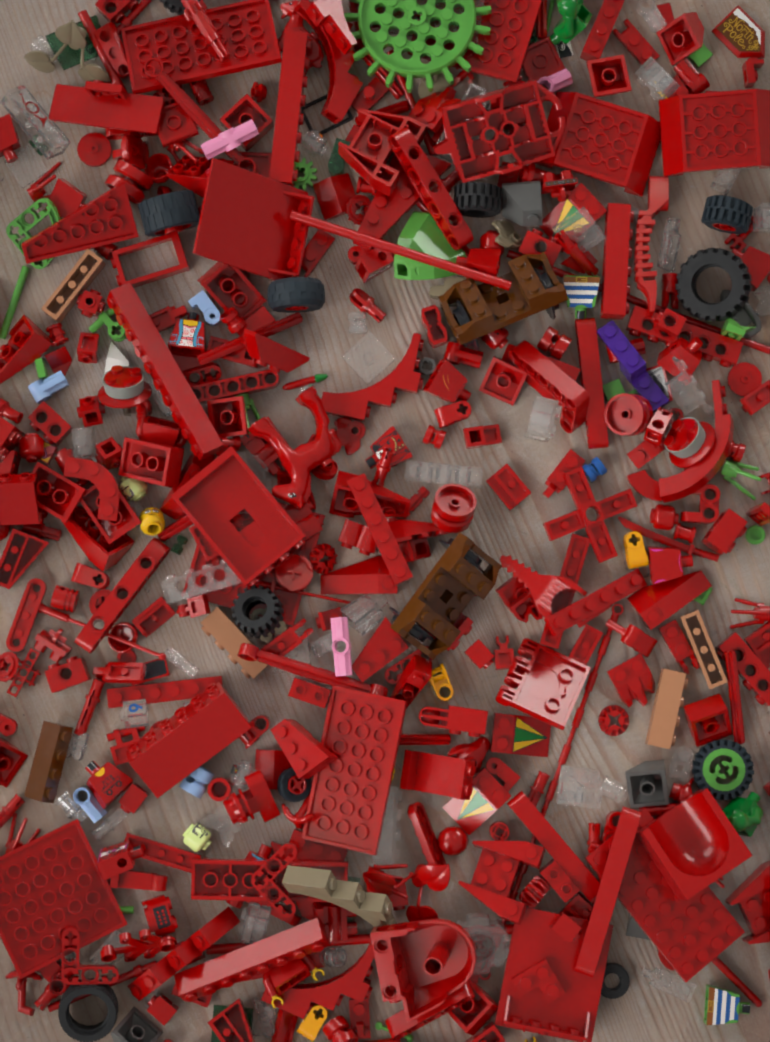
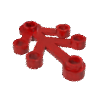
M149 929L139 931L140 940L131 938V933L125 932L119 935L120 943L131 946L114 948L112 945H105L100 951L101 960L103 962H112L117 959V954L124 953L125 962H133L141 954L144 955L145 959H151L160 951L169 952L174 950L177 940L171 935H164L162 937L151 935V930Z

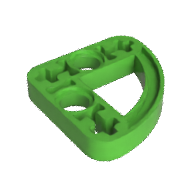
M41 198L34 202L9 223L6 228L8 237L23 255L21 244L33 237L29 231L48 215L52 225L61 220L57 208L48 198ZM41 203H47V211L36 212L42 206ZM27 213H31L34 216L35 220L32 224L27 223L25 220ZM17 226H18V227H19L18 233H19L21 236H23V235L25 234L26 237H24V238H22L20 241H18V239L21 238V237H20L17 233H16V234H13V233H12V231L14 230L13 227H17ZM55 257L43 260L44 264L32 262L31 265L36 269H43Z

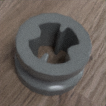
M429 357L423 358L419 363L420 372L426 376L431 375L436 368L435 361ZM424 362H426L427 364L432 363L433 366H431V371H429L428 369L423 370L422 367H424Z

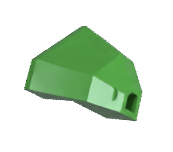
M412 212L398 237V245L456 263L457 256L466 257V253L462 249L456 251L451 247L430 213ZM397 254L394 256V278L430 280L458 275Z

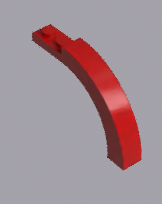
M720 380L712 381L715 411V441L713 447L699 463L679 474L659 479L660 497L664 503L684 498L702 488L717 474L728 456L733 440L734 425L731 414H728L727 403L724 404L723 397H726V388L721 385Z

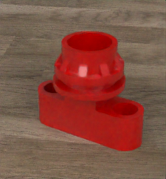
M260 769L244 777L249 788L248 790L242 792L239 788L237 789L239 794L236 795L233 792L228 799L222 801L233 825L238 822H248V817L254 820L253 814L260 812L265 823L281 815Z

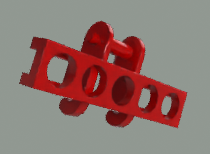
M31 648L25 660H20L21 668L17 672L18 675L13 676L14 679L7 690L8 694L17 697L26 682L29 683L28 686L30 687L31 685L35 686L34 681L37 675H41L38 669L34 670V665L41 654L40 652ZM32 652H35V659H30ZM22 669L27 671V675L24 677L20 675ZM30 671L34 672L31 680L29 681L27 680V677ZM17 680L21 682L20 685L16 684ZM14 686L18 689L15 694L11 692Z

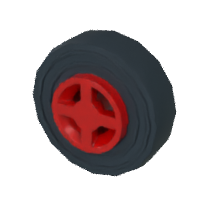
M292 767L284 770L277 781L279 794L290 802L304 800L310 794L312 787L311 778L299 779Z

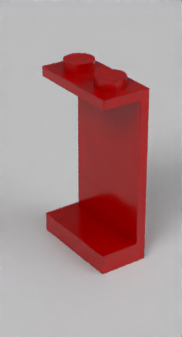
M405 750L400 789L449 796L460 800H470L473 792L472 780L476 771L475 761Z

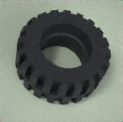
M721 248L699 250L696 254L690 255L687 258V262L681 265L680 268L682 269L676 277L678 279L676 290H678L679 294L677 297L682 302V307L690 315L710 322L725 321L728 317L732 318L736 316L737 312H741L744 304L750 298L749 293L752 291L751 275L742 259L732 252ZM710 267L724 269L732 281L729 295L718 303L704 301L698 295L696 289L699 275Z

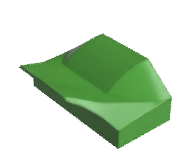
M728 317L720 334L739 341L744 337L745 333L753 331L756 326H740L738 322Z

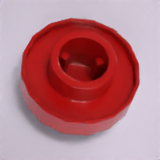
M333 460L332 463L325 467L322 464L311 470V473L319 479L331 480L338 471V465Z

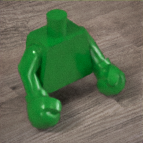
M561 0L558 2L557 7L562 18L557 22L553 29L554 33L550 36L553 44L558 45L561 41L567 44L587 27L592 14L583 5L584 0Z
M751 792L747 798L737 797L732 799L722 809L739 835L751 837L757 825L761 823L763 811L757 804L761 798L755 792Z

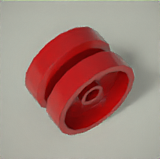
M118 160L113 168L117 175L110 174L104 183L112 189L124 181L129 201L138 205L145 199V195L141 190L149 191L154 181L138 168L125 161Z
M617 394L609 400L604 411L605 423L608 428L615 434L622 436L641 435L646 431L653 417V408L650 402L638 394Z
M454 483L443 485L435 493L430 516L432 522L445 532H463L472 523L477 499L474 493L463 485Z

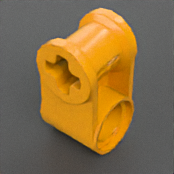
M636 531L626 533L623 537V544L628 568L633 569L647 566L649 562L642 535ZM632 536L633 538H637V541L634 542V545L633 543H629V539H631Z
M441 663L439 667L432 669V677L429 682L433 686L438 699L448 701L452 698L454 691L443 663ZM442 687H447L451 693L449 697L443 698L440 696L439 690Z
M314 1003L313 1008L304 1017L296 1032L313 1042L327 1018L328 1009ZM322 1009V1014L317 1016L316 1011Z

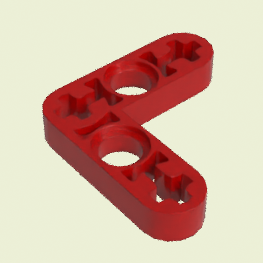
M292 843L283 844L251 877L253 887L285 918H290L295 914L296 905L273 879L297 856V848ZM285 847L287 849L293 848V856H286L284 858L285 864L276 857L277 854H280L281 857L285 853L283 850ZM273 860L278 861L280 864L279 870L275 872L268 868V864ZM265 868L267 873L272 875V877L269 878L267 875L263 879L265 883L263 885L261 883L257 885L255 883V876H262L265 873L264 871H262V869ZM273 888L279 891V897L275 900L268 897V891ZM282 896L286 898L283 900L286 905H292L291 913H283V906L281 904L278 907L275 905V903L281 900Z
M68 926L63 930L61 978L65 984H113L118 980L119 972L114 965H79V930L74 926ZM69 931H73V934L76 935V937H73V945L77 944V947L71 945L64 947L65 944L69 945V938L65 937V935L69 934ZM72 950L76 953V958L71 961L67 960L65 953ZM90 969L96 973L95 978L91 980L86 979L84 976L85 972ZM98 969H102L101 974L108 973V970H112V973H116L115 975H112V979H108L107 975H101L102 979H98ZM69 970H72L73 974H79V970H82V980H78L79 976H73L69 980L65 974H68Z

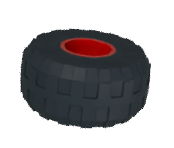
M282 278L272 281L268 287V305L276 312L300 313L315 311L322 308L325 303L324 284L317 278Z

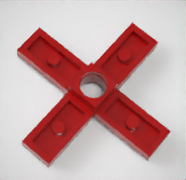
M582 467L564 473V479L577 510L543 523L549 541L585 528L598 563L618 556L604 520L638 506L631 488L596 502ZM588 508L596 511L597 517L595 521H590L586 517V510Z

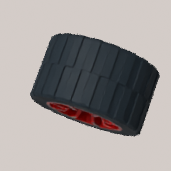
M190 190L158 195L138 204L145 235L148 237L169 235L175 231L181 232L199 224L200 214L195 195Z

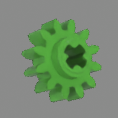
M303 158L302 162L296 163L295 170H298V172H304L303 178L300 176L297 181H294L295 188L300 189L302 187L303 191L307 190V185L313 188L311 181H317V177L313 175L317 173V169L312 168V161L306 164V158Z

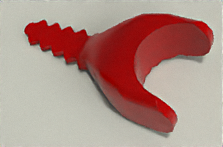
M502 555L499 559L502 568H507L508 573H513V578L518 577L519 583L523 582L524 587L529 589L536 610L544 618L552 615L551 604L554 597L559 593L574 591L584 597L587 594L584 589L572 580L563 576L541 575L537 571L532 572L531 567L525 568L524 563L518 564V560H512L511 555Z

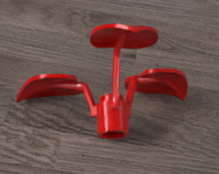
M419 864L416 866L414 873L410 872L397 885H395V878L384 872H363V878L372 893L387 894V896L392 895L393 890H397L411 878L413 885L420 888L416 906H409L407 908L406 916L408 921L438 918V915L433 908L425 905L420 906L423 888L427 884L433 891H443L446 889L450 881V865Z

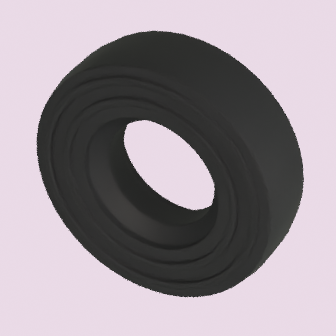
M607 963L601 995L609 999H616L627 992L630 978L625 968L621 965ZM610 973L618 975L620 979L619 985L616 988H608L605 985V977Z

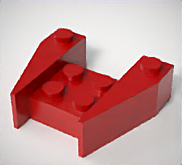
M359 108L358 122L362 123L349 146L342 142L338 143V154L374 189L391 196L399 182L400 171L386 165L393 152L389 145L388 137L406 127L412 132L420 145L426 136L427 125L408 116Z
M473 841L474 847L482 849L471 883L459 881L458 884L500 918L520 925L527 906L525 903L510 899L509 896L520 864L523 863L540 869L545 854L544 847L527 841Z
M770 860L761 864L725 899V902L731 906L738 903L751 932L750 935L742 938L748 944L770 942Z

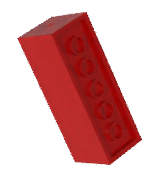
M220 682L209 685L203 694L193 697L187 706L177 709L174 713L175 715L161 721L159 727L144 734L143 739L132 743L127 748L126 755L129 764L157 799L252 728L246 715Z

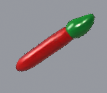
M316 374L315 376L286 383L282 389L292 390L315 382L319 383L324 381L328 375Z

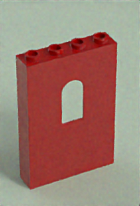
M232 446L171 495L246 587L248 585L252 587L259 582V576L264 572L266 575L275 568L274 564L277 561L283 562L290 556L289 551L294 547L299 549L305 544L304 539L306 535ZM244 508L265 533V540L259 546L248 544L230 522Z

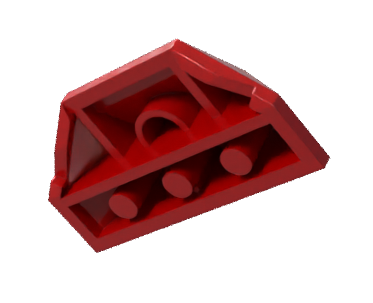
M244 329L243 343L249 356L257 359L255 363L266 367L268 364L270 365V370L280 373V370L289 373L310 359V357L269 338Z
M191 453L180 473L178 487L171 488L160 507L162 513L174 520H178L186 515L171 495L214 461V454L199 461L198 457Z

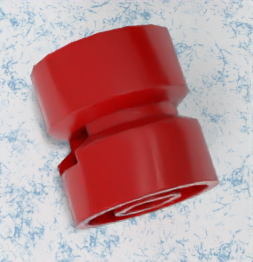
M549 326L537 347L544 352L550 351V355L560 361L572 339L564 334L559 335L558 330Z
M342 1015L331 1019L322 1029L328 1040H332V1042H358L357 1035L353 1029H349V1024Z

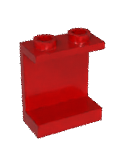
M24 472L21 474L11 475L10 473H3L0 475L1 525L40 523L42 509L38 508L35 491L37 474Z

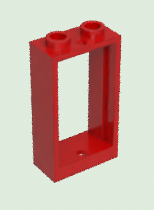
M177 231L169 235H162L112 251L113 257L110 258L113 269L117 268L119 274L116 276L119 287L131 283L133 288L190 271ZM172 240L180 265L126 281L119 259L120 256Z

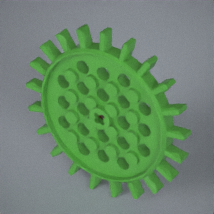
M349 0L350 2L360 4L358 13H344L347 22H358L359 30L351 33L356 40L362 39L365 46L353 54L354 60L358 61L369 54L375 62L368 68L367 75L371 77L380 67H383L389 71L385 82L388 88L393 84L396 75L407 77V93H411L413 89L414 78H426V87L429 92H432L434 87L432 76L440 73L444 74L446 81L450 85L454 84L453 75L449 68L458 63L469 73L471 65L463 58L467 50L469 49L479 55L484 53L482 46L472 42L474 34L490 35L491 32L490 27L476 25V16L491 14V6L475 7L474 0H427V3L424 5H419L417 0ZM439 2L446 5L442 10L437 9L435 6ZM378 7L386 9L382 14L376 13L375 10ZM456 7H462L464 9V12L462 14H456L454 12V9ZM401 11L404 13V16L398 19L394 17V13ZM434 20L441 23L437 28L432 27L430 24ZM373 25H379L381 27V29L378 32H373L370 30V28ZM451 25H457L459 27V30L457 32H451L449 30V27ZM392 29H396L399 31V34L393 37L389 35V32ZM410 34L417 35L415 41H409L407 37ZM429 38H433L436 41L432 46L427 45L425 42ZM447 43H452L454 45V48L452 50H446L444 48V45ZM387 47H391L394 49V52L387 55L384 53V50ZM405 52H411L413 54V56L410 59H404L402 57L403 53ZM428 56L431 58V61L428 64H424L420 61L421 58Z

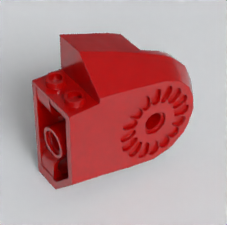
M435 918L377 926L370 933L383 1002L397 1003L402 1000L406 1022L445 1003L448 995L461 988L474 972L477 960L476 946L465 929L450 920Z

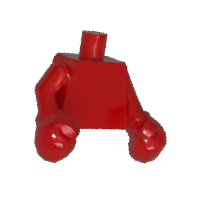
M150 400L136 406V418L138 419L136 434L139 440L179 448L186 444L187 439L183 437L178 423L151 416L152 404Z

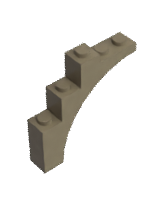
M287 865L282 884L288 892L333 903L360 916L374 927L397 924L396 919L391 913L393 905L387 894L364 892L359 882L337 880L331 870Z

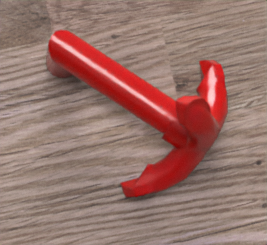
M310 794L306 797L295 815L290 812L285 803L282 804L284 815L298 829H303L304 823L313 819L312 813L305 815Z
M16 970L11 971L5 977L6 979L17 977L15 987L18 991V1012L33 1016L35 1009L26 1006L27 978L40 981L43 978L33 972L20 979Z

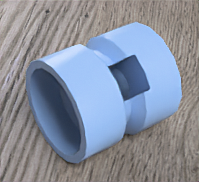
M200 766L189 776L185 777L179 786L186 792L201 799L206 790L205 785L211 782L214 774Z

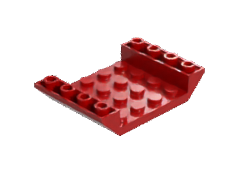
M744 89L678 95L659 100L664 176H679L689 172L759 167V169L770 168V90Z
M556 92V96L559 98L563 109L555 111V107L552 104L547 124L549 131L553 132L558 128L557 117L565 115V132L555 152V156L537 161L535 164L550 169L554 165L623 187L625 188L624 192L642 197L661 139L660 122L648 114L578 92Z

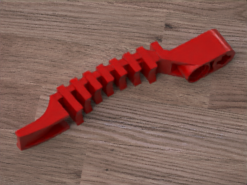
M668 176L648 177V210H639L636 223L634 283L637 282V289L647 299L648 317H652L654 314L657 296V283L655 280L657 271H651L653 262L648 263V260L651 259L650 254H647L650 250L648 242H650V234L655 225V220L652 219L660 211H668Z

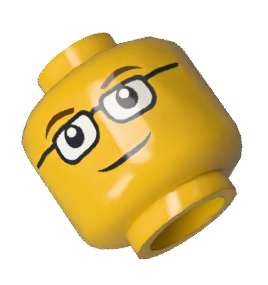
M150 507L140 513V527L144 534L154 536L164 530L165 520L160 509Z

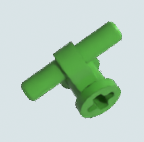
M110 308L106 312L103 311L98 316L99 318L89 327V330L95 333L105 324L108 327L109 336L114 341L121 342L126 338L123 326L110 319L115 314L114 310ZM116 328L120 330V335L115 334L114 330Z

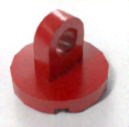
M127 133L122 138L121 149L112 151L113 160H124L139 170L146 167L145 164H147L146 160L149 158L148 145L145 141H142V136L139 133Z

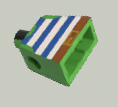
M564 275V287L568 297L567 307H575V318L585 319L587 308L595 307L600 276Z
M706 984L703 1021L706 1025L737 1023L739 1013H750V1002H740V994L737 992Z

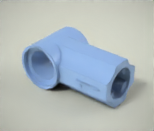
M60 370L44 380L39 379L31 383L28 389L36 403L40 404L50 399L52 394L69 386V383Z
M82 786L75 790L73 794L74 801L80 805L94 824L108 813L106 809L101 807L88 787ZM80 790L87 792L88 798L86 801L79 799L78 793Z

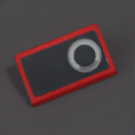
M155 659L145 662L147 667L143 683L171 675L167 660ZM132 683V686L139 685L141 683Z

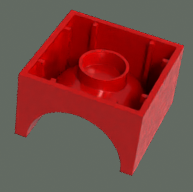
M708 788L696 791L636 833L641 844L678 900L690 899L753 856Z

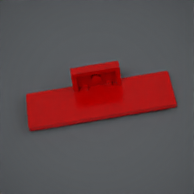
M100 80L86 81L85 87L56 84L48 118L50 121L157 134L164 98L127 93L122 84L117 82L108 84Z

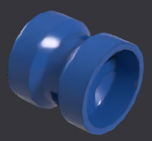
M598 457L592 459L590 464L582 466L586 478L591 483L599 475L607 473L606 467Z

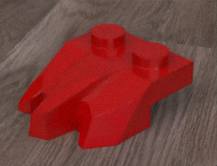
M447 87L443 92H435L420 99L408 117L427 125V129L437 133L443 124L441 107L462 100L454 99L457 91Z
M512 577L495 590L505 606L518 620L527 623L528 615L530 614L536 620L543 619L542 615L536 610L529 589L524 587L523 582L519 583L518 577Z
M641 653L606 671L618 696L628 708L633 705V699H636L644 707L648 703L645 692L655 693V681Z

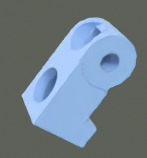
M204 290L188 300L193 310L196 307L200 309L209 326L219 325L221 322L220 312Z

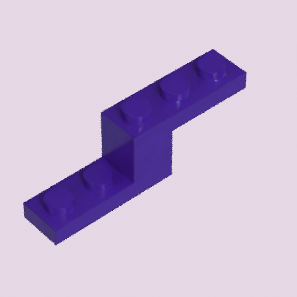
M611 320L598 329L597 334L619 361L620 371L637 393L650 402L653 413L659 407L668 404L669 399L646 371V362L615 322Z

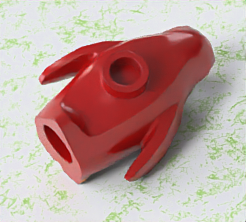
M480 737L474 742L456 745L447 755L448 757L452 756L475 761L476 774L480 770L482 762L491 747L490 741L486 737Z

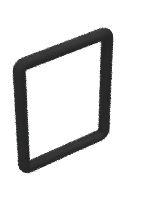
M327 94L306 104L305 107L302 106L301 113L304 114V121L311 135L315 138L319 136V133L323 135L353 119L348 109L347 114L349 118L315 134L304 109L327 99Z

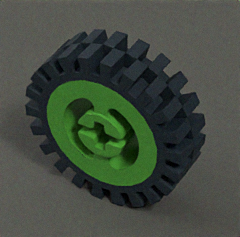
M714 740L699 749L692 763V774L694 775V782H696L699 789L708 788L713 797L718 800L734 799L739 795L741 796L750 787L749 784L753 780L754 764L751 761L750 754L740 744L731 740ZM721 755L730 758V762L719 761L721 766L727 767L725 772L728 776L732 775L733 767H736L735 777L726 784L716 782L717 777L727 778L724 773H719L721 768L718 764H714L713 772L710 773L711 762Z

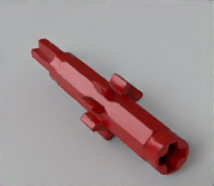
M180 0L185 7L184 15L187 20L194 21L221 61L229 58V51L222 42V38L205 13L207 6L204 1Z

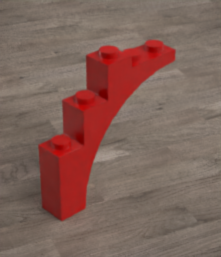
M300 0L293 10L301 15L313 28L322 43L328 61L329 90L321 115L337 124L343 120L363 85V82L356 75L348 73L355 61L353 58L355 51L352 49L350 53L344 55L332 37L326 32L324 26L316 27L307 15L306 11L312 4V1ZM347 22L349 29H351L353 24Z
M315 0L306 11L310 20L313 21L316 27L324 26L326 32L332 37L344 55L350 53L357 44V41L346 22L342 0Z
M413 334L410 346L402 361L381 381L368 388L354 392H323L321 400L326 414L365 422V417L369 418L371 406H368V403L391 408V404H395L397 392H394V390L417 394L418 389L422 390L424 379L420 378L421 373L414 372V369L418 370L420 359L417 358L418 351H422L424 340H421V334Z
M228 906L130 983L127 987L138 1001H141L240 923V920Z
M372 941L364 954L346 971L331 979L317 983L296 984L282 995L277 993V996L282 997L283 1005L279 999H275V1006L304 1019L306 1013L308 1014L313 1008L314 1003L333 1011L335 1005L340 1006L343 995L363 1003L364 998H369L373 989L370 986L371 980L368 979L373 969V966H371L372 960L375 959ZM265 989L261 1000L271 1004L272 997H269Z

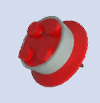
M120 365L113 366L111 370L103 375V386L98 391V399L102 404L112 408H123L124 416H131V407L143 404L152 395V388L144 381V373L140 368L122 367Z
M694 417L675 420L664 439V446L669 451L671 462L680 468L691 467L699 463L713 447L715 430L709 423L704 421L698 422Z

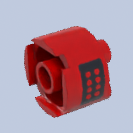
M163 894L142 901L143 906L147 905V908H144V913L151 932H155L151 935L161 937L175 932L178 924L175 916L170 915L169 910L173 908L169 896L165 897Z

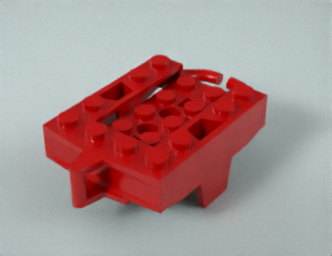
M529 80L442 106L441 113L445 140L434 145L432 150L436 154H450L462 183L522 169L524 165L555 156L566 128L565 115L557 117L558 128L550 132L542 103L544 101L551 102L555 107V111L563 109L562 104L554 93L536 80ZM498 98L497 107L485 109L481 103L490 100L492 104ZM525 121L526 125L519 127L518 123ZM506 124H511L513 128L509 134H505L503 131ZM489 129H492L494 131V137L490 140H487L485 138V132ZM479 135L480 138L477 140L471 139V137ZM511 153L516 160L499 166L500 156Z

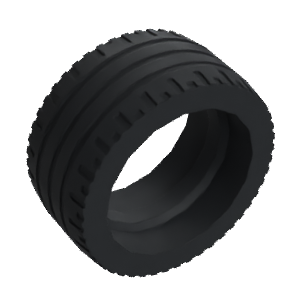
M108 984L70 985L63 993L59 1004L58 1017L61 1027L74 1040L80 1042L100 1040L112 1030L116 1023L118 1000L114 990ZM85 994L98 996L107 1005L108 1013L106 1018L96 1025L86 1026L78 1023L69 1012L70 1003L74 998Z

